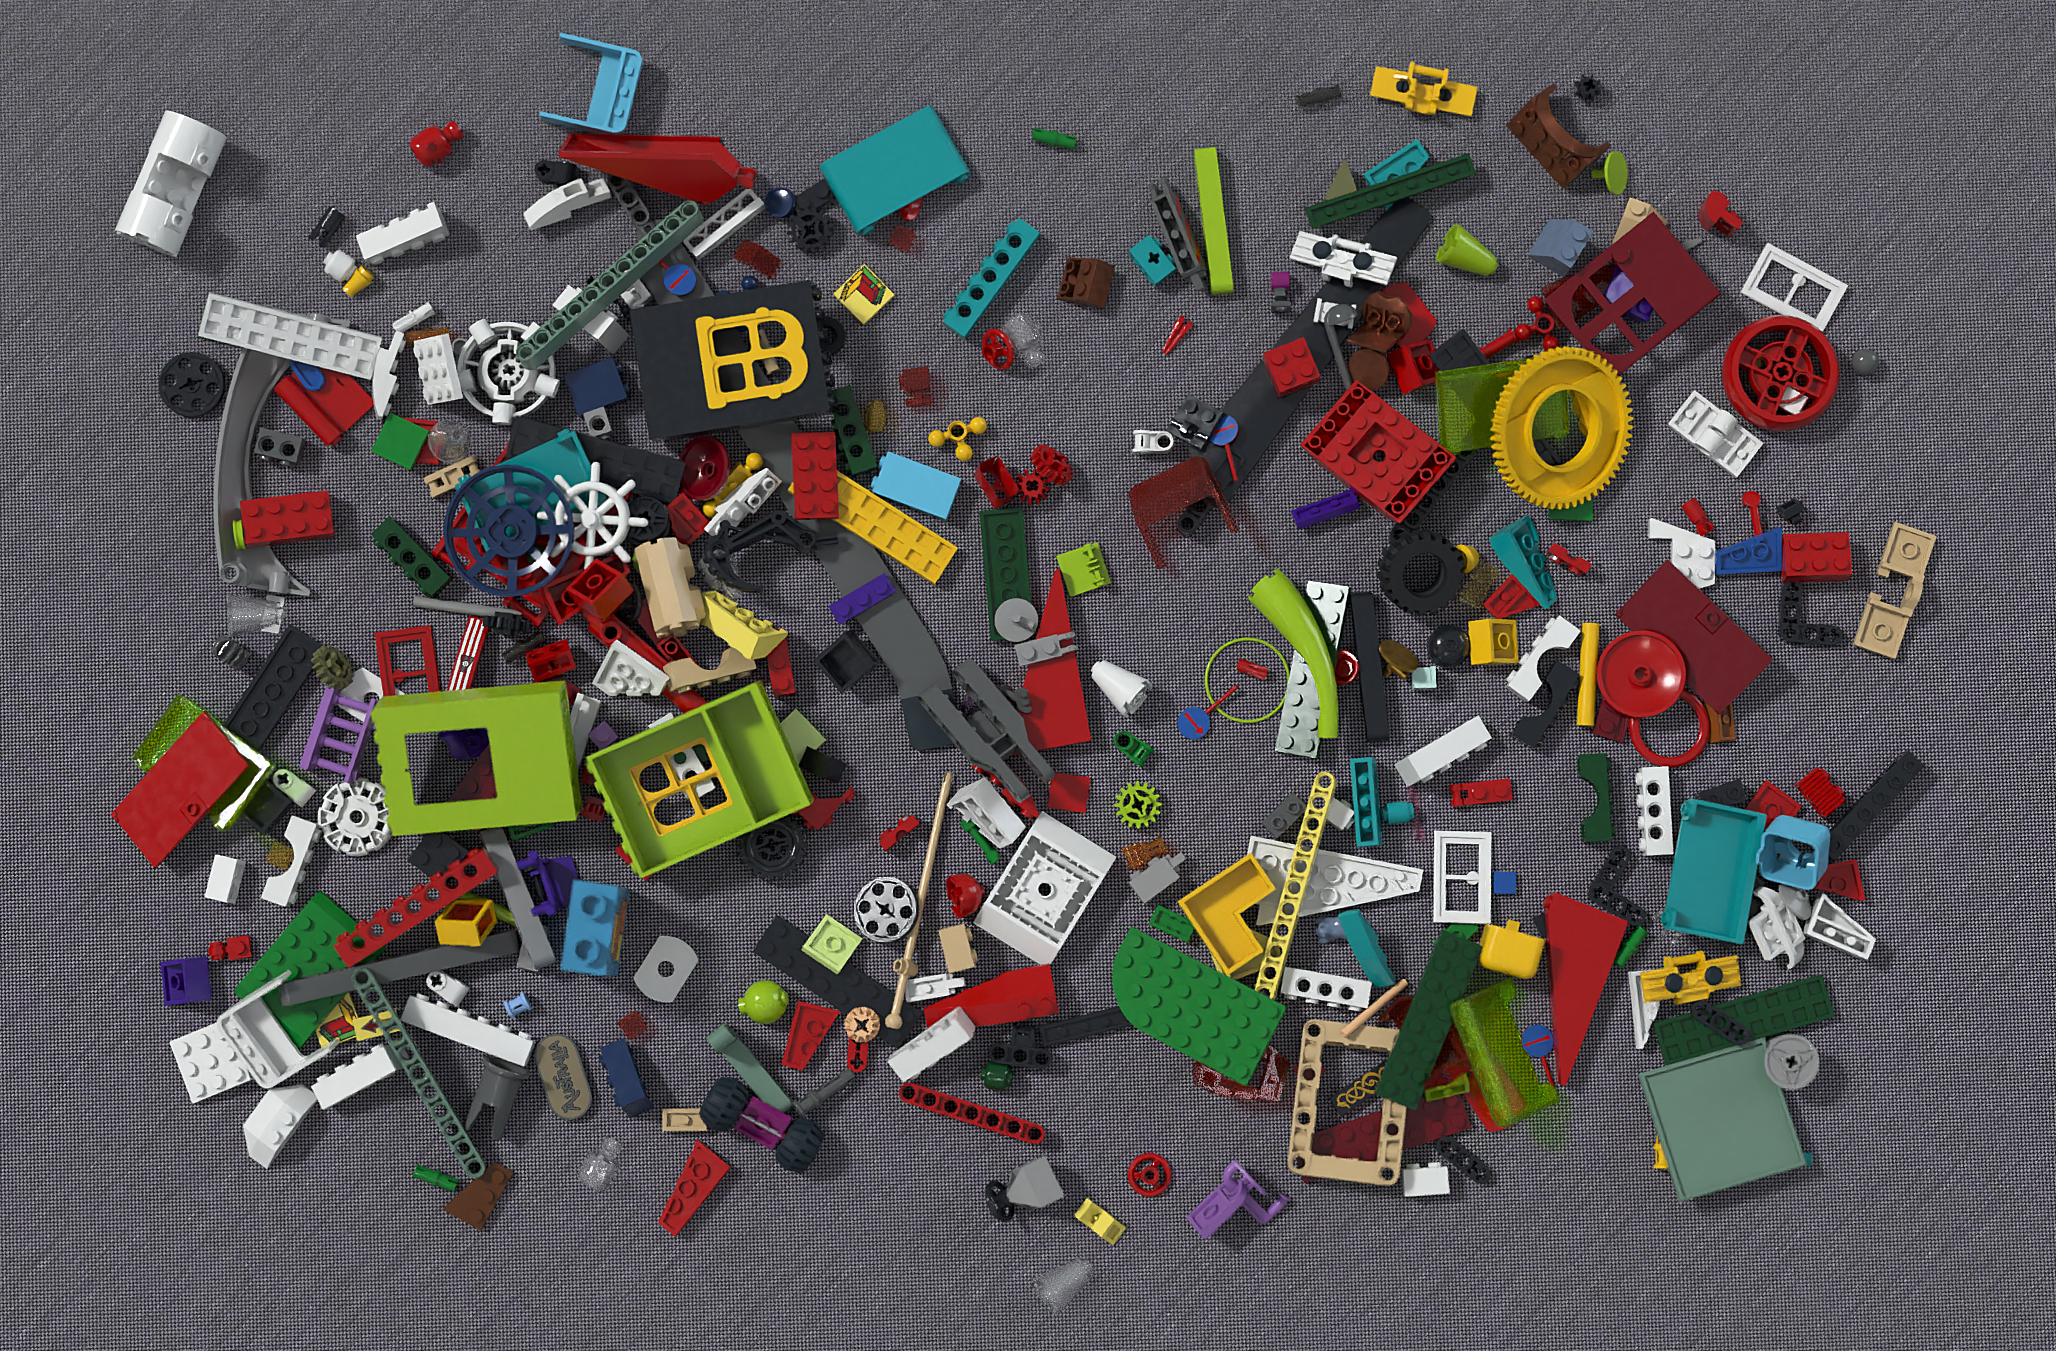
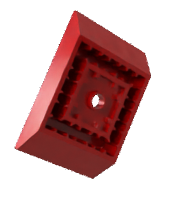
M1357 379L1300 444L1318 465L1385 518L1398 524L1404 521L1457 459V457ZM1382 452L1386 455V458L1382 462H1376L1374 455Z

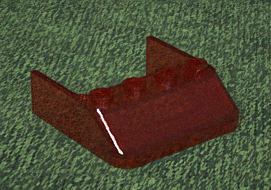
M1194 456L1133 486L1129 491V500L1134 519L1157 569H1164L1167 565L1149 525L1208 496L1215 498L1230 532H1240L1209 462L1204 457Z

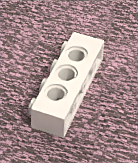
M670 712L648 727L652 728L674 718L673 713ZM692 747L682 751L687 757L685 763L677 764L675 762V755H672L670 758L677 777L681 781L686 780V774L689 771H695L697 774L706 771ZM711 778L695 786L699 798L717 788ZM682 791L684 796L688 800L689 797L685 791Z
M1668 766L1639 768V773L1635 775L1636 785L1640 787V794H1637V807L1641 808V816H1638V828L1642 829V838L1639 839L1640 851H1643V856L1673 854ZM1650 783L1655 784L1658 790L1654 796L1650 795L1647 790ZM1651 805L1658 808L1659 814L1657 817L1650 816L1649 808ZM1656 827L1659 829L1660 836L1658 839H1653L1650 836L1651 828Z
M1284 967L1279 993H1284L1283 998L1297 1000V996L1306 997L1305 1002L1318 1004L1319 1000L1327 1001V1006L1340 1008V1004L1349 1005V1010L1362 1012V1008H1368L1372 982ZM1302 979L1307 980L1309 983V989L1306 992L1299 991L1297 987L1298 982ZM1323 983H1327L1331 987V992L1327 996H1323L1319 992V987ZM1345 987H1349L1353 993L1352 997L1348 1000L1343 999L1341 996V991Z

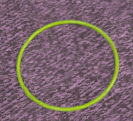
M1238 638L1222 645L1211 657L1205 672V688L1212 704L1215 703L1208 686L1209 669L1214 658L1225 647L1240 641H1255L1270 647L1283 661L1287 672L1288 685L1290 671L1283 655L1268 642L1256 638ZM1286 693L1275 710L1258 719H1237L1223 712L1218 706L1215 709L1223 716L1236 722H1260L1274 715L1283 706Z

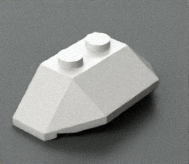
M303 1084L269 1089L244 1123L243 1128L249 1156L266 1169L269 1168L318 1101L312 1090Z

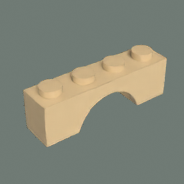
M729 648L722 652L721 662L715 670L700 668L691 658L673 661L663 666L664 673L670 677L668 681L670 692L678 690V693L690 691L692 686L698 685V689L711 685L710 682L718 681V684L725 683L731 680L730 677L734 676L742 679L750 676V672L757 669L754 660L746 659L735 648Z

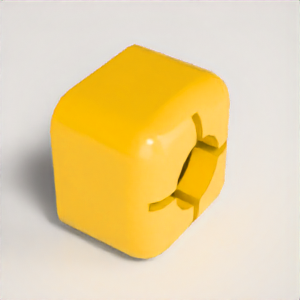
M1509 919L1505 928L1485 924L1479 944L1483 948L1477 963L1485 969L1501 972L1506 975L1522 979L1532 978L1537 972L1545 940L1518 932L1520 922Z

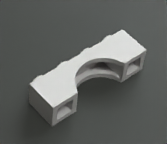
M1560 615L1556 619L1551 618L1544 627L1547 629L1543 636L1538 635L1532 643L1534 649L1530 654L1526 652L1518 662L1521 664L1517 672L1512 670L1506 678V681L1509 682L1506 688L1525 702L1530 701L1542 684L1537 674V663L1540 656L1549 649H1568L1580 633L1578 628Z
M293 815L284 835L290 841L294 850L293 863L284 874L277 877H268L261 896L262 899L284 907H290L291 904L296 902L298 884H302L306 875L304 868L306 863H310L314 851H312L314 842L317 843L321 836L318 824Z

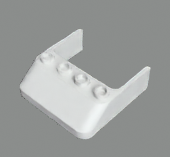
M290 970L247 995L217 1019L218 1029L256 1082L263 1088L275 1086L331 1052L340 1042L336 1038L308 1056L302 1055L262 1000L261 996L281 984L291 974Z

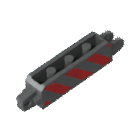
M1163 177L1160 179L1165 193L1160 195L1154 183L1148 185L1153 198L1151 199V205L1180 275L1183 279H1187L1189 284L1193 283L1196 291L1201 292L1208 288L1204 279L1207 276L1208 268L1177 193L1172 191L1167 178Z

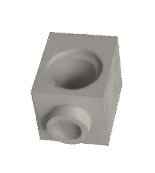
M604 406L583 413L590 435L607 440L610 439V435H613L614 432ZM597 421H604L605 426L602 430H594V424Z

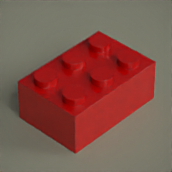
M1849 532L1782 535V583L1847 582L1852 576Z

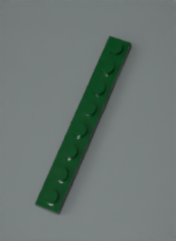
M1468 153L1306 207L1305 212L1311 229H1315L1474 176L1476 171Z

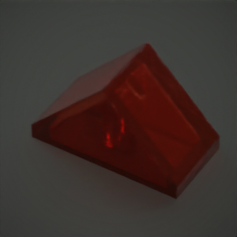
M744 239L733 257L736 261L769 279L772 278L781 262L778 257L761 245Z

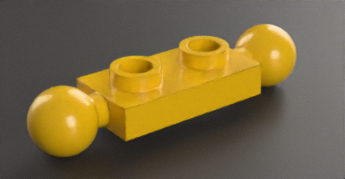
M749 454L746 458L745 466L738 462L730 470L727 483L722 491L714 497V501H708L704 504L703 513L706 517L714 518L718 513L715 508L740 484L755 475L751 471L758 470L763 465V458L760 454Z

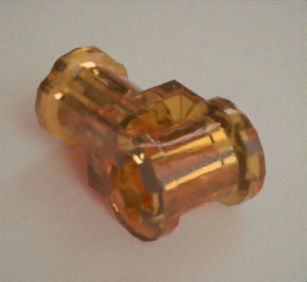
M1160 835L1157 836V839L1145 843L1143 841L1120 849L1127 860L1128 870L1145 864L1151 860V857L1161 853L1167 854ZM1158 846V848L1149 851V849ZM1131 851L1133 852L1136 861H1134Z

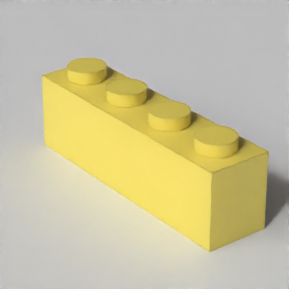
M701 592L706 615L704 619H701L700 623L710 628L716 636L723 638L730 647L740 651L746 659L755 660L766 657L787 637V631L783 629L777 631L772 628L773 623L768 620L761 621L756 619L754 612L748 609L737 608L738 603L719 592Z

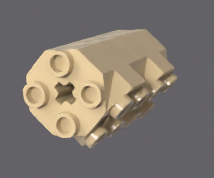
M677 538L657 539V543L652 545L649 541L636 547L634 550L657 638L667 637L671 633L674 634V637H681L687 634L686 630L699 628L700 621L705 618L706 611L700 588L689 583L690 578H693L695 575L689 546L682 545L678 542Z

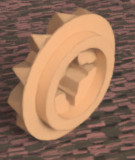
M855 1008L845 1019V1030L849 1037L856 1042H868L879 1032L880 1020L877 1014L870 1008ZM868 1018L869 1020L865 1025L867 1030L862 1028L856 1031L859 1025L857 1020L862 1022Z

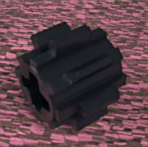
M1583 74L1581 81H1576L1574 84L1577 87L1576 89H1578L1575 95H1580L1582 102L1586 98L1594 101V95L1601 92L1599 87H1597L1601 81L1593 79V74L1588 78ZM1586 84L1590 85L1589 92L1585 90Z

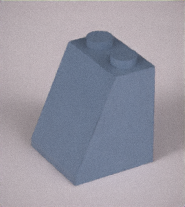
M1549 219L1527 256L1564 278L1594 231L1576 220Z

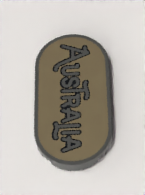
M548 1035L538 1043L535 1049V1063L548 1104L552 1112L558 1117L565 1120L578 1119L586 1114L593 1100L592 1090L578 1046L566 1035Z

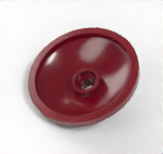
M699 436L691 440L684 447L679 457V460L686 461L679 486L691 499L698 501L710 500L717 496L727 483L730 473L729 453L725 445L717 438Z

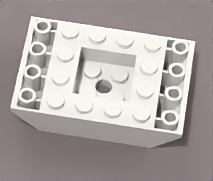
M1042 811L973 923L1038 964H1051L1110 869L1116 856ZM1042 883H1047L1051 886V893L1047 896H1042L1038 891Z

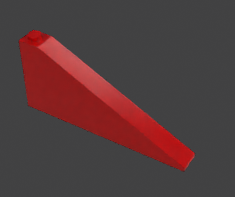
M1056 569L1054 572L1036 639L1071 632L1060 569ZM1073 639L1059 641L1060 648L1074 645ZM1075 651L1062 654L1061 657L1030 664L1022 688L1027 689L1029 695L1026 697L1030 698L1031 703L1028 705H1031L1032 711L1024 713L1019 711L1018 707L1016 711L1024 719L1028 740L1038 752L1091 742Z
M1551 892L1550 895H1546L1542 906L1545 908L1543 912H1545L1547 931L1545 943L1557 1084L1566 1086L1629 921L1559 893Z

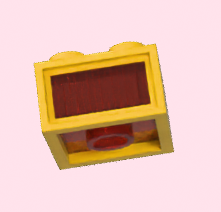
M457 898L444 908L435 921L440 944H449L451 946H481L496 925L497 917L493 900Z

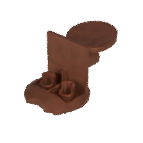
M1380 291L1369 295L1364 301L1361 310L1364 324L1347 340V343L1363 347L1358 349L1350 358L1348 367L1353 382L1357 379L1371 391L1381 388L1387 381L1389 364L1385 357L1386 352L1410 331L1412 324L1411 312L1407 304L1399 296L1390 297L1382 294Z

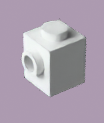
M1333 797L1327 822L1340 831L1344 828L1349 829L1355 820L1352 817L1354 811L1351 810L1353 806L1343 799L1338 801Z

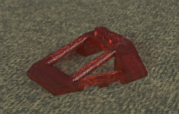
M1271 1045L1268 1046L1261 1058L1266 1063L1258 1088L1245 1086L1241 1083L1222 1078L1221 1073L1197 1060L1194 1062L1191 1074L1195 1086L1212 1094L1226 1098L1277 1103L1280 1101L1290 1062Z

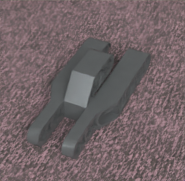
M968 658L952 670V674L983 713L978 710L965 720L961 710L958 711L949 701V696L947 694L944 695L935 684L917 696L918 700L968 761L979 768L993 773L1015 800L1021 803L1030 796L1029 792L1005 764L1004 760L1017 751L1045 784L1055 778V773L1029 742L1024 719L981 668L971 658Z

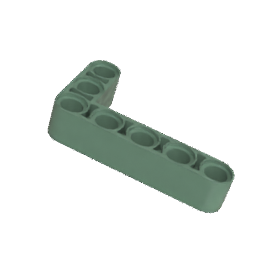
M723 1023L706 1037L716 1052L722 1053L762 1102L784 1114L794 1108L793 1101L728 1023Z

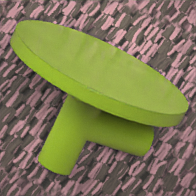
M1612 151L1606 158L1603 168L1592 170L1591 173L1592 178H1605L1608 190L1614 195H1619L1624 191L1628 178L1626 160L1619 151Z

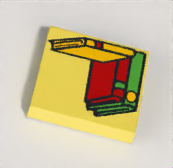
M865 264L833 294L863 325L895 296Z
M350 993L344 996L316 1029L321 1048L336 1038L341 1043L356 1037L352 1020L359 1018Z

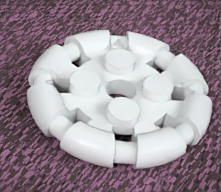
M358 778L357 781L353 780L354 785L347 782L335 784L324 795V802L318 810L319 829H322L324 833V840L334 850L338 852L343 851L348 856L369 855L368 852L373 850L378 851L392 836L390 835L392 830L388 829L387 825L389 810L384 805L386 790L377 782L375 784L369 782L367 778ZM350 790L352 796L345 798L343 792ZM364 790L371 791L369 797L362 796ZM382 802L385 808L381 811H379V808L376 806V804ZM332 803L337 804L335 813L329 811ZM358 810L362 813L363 817L359 823H354L351 815L354 811ZM379 821L385 823L382 831L376 829ZM336 822L338 829L332 832L330 825ZM345 836L352 838L350 844L344 843ZM369 836L371 842L364 844L362 838Z

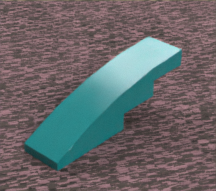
M1359 909L1339 913L1338 918L1346 938L1374 988L1395 984L1396 977L1386 965L1387 956L1377 944L1378 936Z

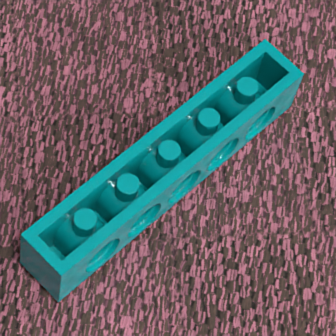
M1020 218L1016 222L1011 221L1005 230L1007 234L1004 239L999 238L993 247L995 251L991 257L987 255L980 265L983 268L978 274L974 273L968 281L969 287L967 290H962L955 299L957 303L954 308L949 307L942 317L945 319L943 325L964 341L1040 237L1038 230ZM1012 239H1019L1021 245L1013 248L1009 245V242ZM1000 256H1006L1009 259L1005 265H999L996 260ZM992 273L996 276L994 282L989 283L984 280V276ZM974 291H981L984 294L980 300L973 299L971 295ZM962 308H968L971 314L964 318L959 315V311Z

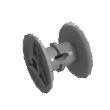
M1777 1034L1766 1039L1768 1049L1765 1053L1764 1066L1767 1075L1773 1083L1784 1089L1795 1090L1805 1087L1813 1081L1819 1069V1057L1816 1048L1809 1040L1800 1035Z

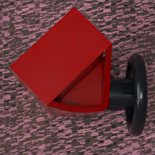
M595 559L566 588L577 606L602 621L609 619L615 614L621 622L631 624L639 618L642 611V596L639 588L633 582L626 580L622 573L598 559ZM633 593H634L635 599H636V608H634V606H633V600H632V594H633ZM621 611H628L631 617H625Z

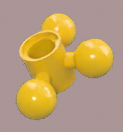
M981 417L973 418L969 425H965L961 421H954L948 426L947 432L940 430L932 431L928 436V441L933 447H940L945 443V440L950 439L958 444L955 451L956 457L960 461H968L972 457L973 451L969 445L965 444L969 432L975 434L984 433L987 429V423ZM955 427H960L964 430L963 435L960 437H954L951 432Z

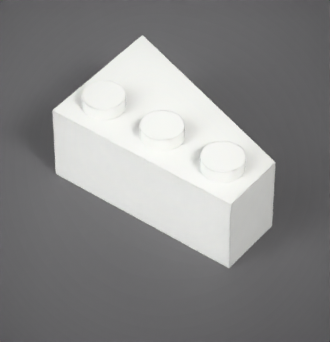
M986 778L959 789L946 804L950 809L955 807L964 815L962 818L966 822L971 820L980 828L979 832L998 848L1013 843L1026 828L1020 818Z

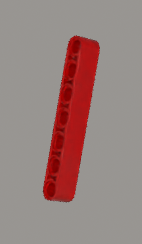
M905 1083L899 1089V1097L906 1103L1031 1144L1040 1143L1045 1135L1043 1127L1037 1123L915 1083ZM907 1086H911L915 1090V1096L911 1099H907L903 1095V1089ZM927 1093H932L936 1096V1103L929 1106L925 1104L924 1096ZM946 1101H955L957 1103L956 1111H946ZM975 1107L978 1110V1116L975 1119L967 1118L965 1114L967 1108ZM989 1114H996L999 1117V1123L996 1126H990L987 1123L986 1119ZM1014 1120L1020 1124L1018 1132L1011 1133L1008 1130L1007 1125L1010 1121ZM1036 1127L1040 1129L1041 1136L1039 1139L1033 1140L1029 1137L1028 1132L1031 1128Z

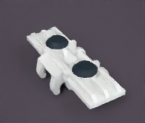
M1302 231L1299 232L1290 255L1291 260L1321 267L1323 280L1330 281L1331 276L1343 279L1344 285L1351 288L1353 286V276L1387 285L1397 261L1395 256L1372 251L1371 244L1369 243L1364 245L1339 238V235L1336 234L1328 239ZM1338 246L1349 250L1357 251L1359 253L1352 254L1346 251L1337 250L1336 248Z

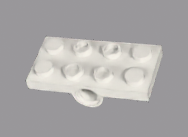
M1695 390L1667 424L1672 430L1735 478L1738 477L1763 445V442L1739 425L1738 420L1725 410H1720Z

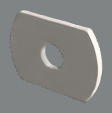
M365 668L355 671L353 673L355 676L352 678L353 682L342 691L340 690L341 696L363 703L366 694L370 692L377 693L379 699L383 697L381 678ZM395 688L396 695H405V693ZM338 704L340 708L364 722L366 712Z
M659 936L633 978L638 988L647 997L659 1002H673L699 960L694 950L683 940L671 936ZM663 961H669L674 966V972L669 977H663L658 972V967Z

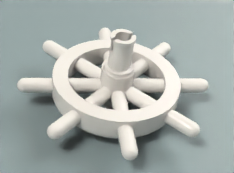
M598 462L592 464L591 480L588 482H582L570 487L561 475L554 477V481L564 492L569 505L573 502L582 513H572L574 522H581L574 529L572 551L585 555L584 570L594 561V556L605 555L612 551L624 563H628L630 556L620 544L627 536L630 526L645 527L648 525L646 518L630 517L629 507L624 499V496L635 487V481L629 480L618 491L608 484L599 482L600 464ZM587 491H590L589 508L578 496ZM598 491L610 498L597 508ZM559 500L553 514L556 525H563L568 520L564 506ZM614 505L617 506L619 516L605 515ZM545 511L537 512L538 519L548 520ZM605 524L618 525L614 536L604 527ZM587 530L586 546L575 541V539ZM596 531L607 543L595 547ZM568 533L558 534L561 541L554 546L550 557L555 558L566 548Z

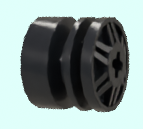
M643 496L627 504L630 517L649 518L648 525L645 527H629L626 537L632 547L636 548L649 541L652 545L657 543V539L670 537L671 528L667 511L660 501L653 497Z

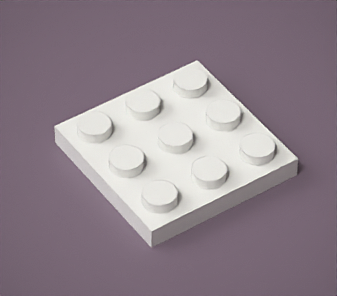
M449 333L414 341L413 350L418 359V373L423 381V395L425 400H427V404L462 399L463 396Z
M217 1023L170 1041L192 1104L254 1079L218 1029Z

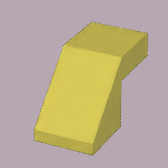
M1088 1198L1074 1214L1078 1220L1112 1245L1115 1244L1126 1229L1124 1225Z

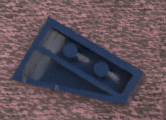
M622 1038L600 1047L602 1055L599 1056L602 1067L608 1070L609 1075L606 1076L610 1088L614 1087L616 1094L613 1095V1099L617 1108L621 1107L630 1118L654 1109L653 1102L648 1099L647 1087L642 1082L638 1065L626 1039Z

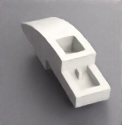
M603 178L586 184L583 183L582 179H578L548 193L534 203L523 215L529 229L534 230L571 218L570 211L611 198L610 191Z
M399 331L395 332L389 350L380 347L374 367L372 397L376 417L379 420L382 419L383 415L388 416L392 405L388 403L390 395L395 396L399 384L395 383L397 376L389 374L390 372H395L399 362L395 360L397 352L402 353L406 343L405 340H402L404 333Z
M767 468L751 476L734 489L715 508L718 513L704 530L711 536L717 535L720 531V522L723 520L729 521L730 526L736 527L749 511L754 514L782 481Z

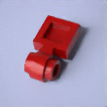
M250 935L226 938L227 946L223 945V941L209 943L208 953L212 961L225 959V954L227 953L229 960L253 957Z

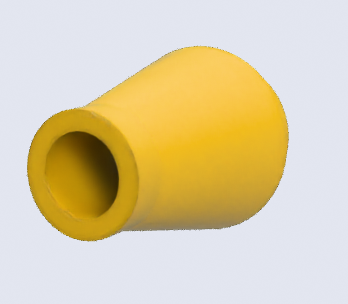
M362 265L360 268L355 269L342 289L350 297H353L372 283L374 275Z

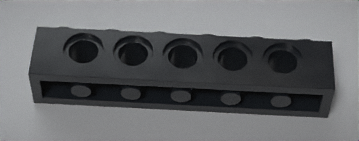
M1909 750L1902 752L1829 829L1831 835L1829 862L1836 861L1925 766Z

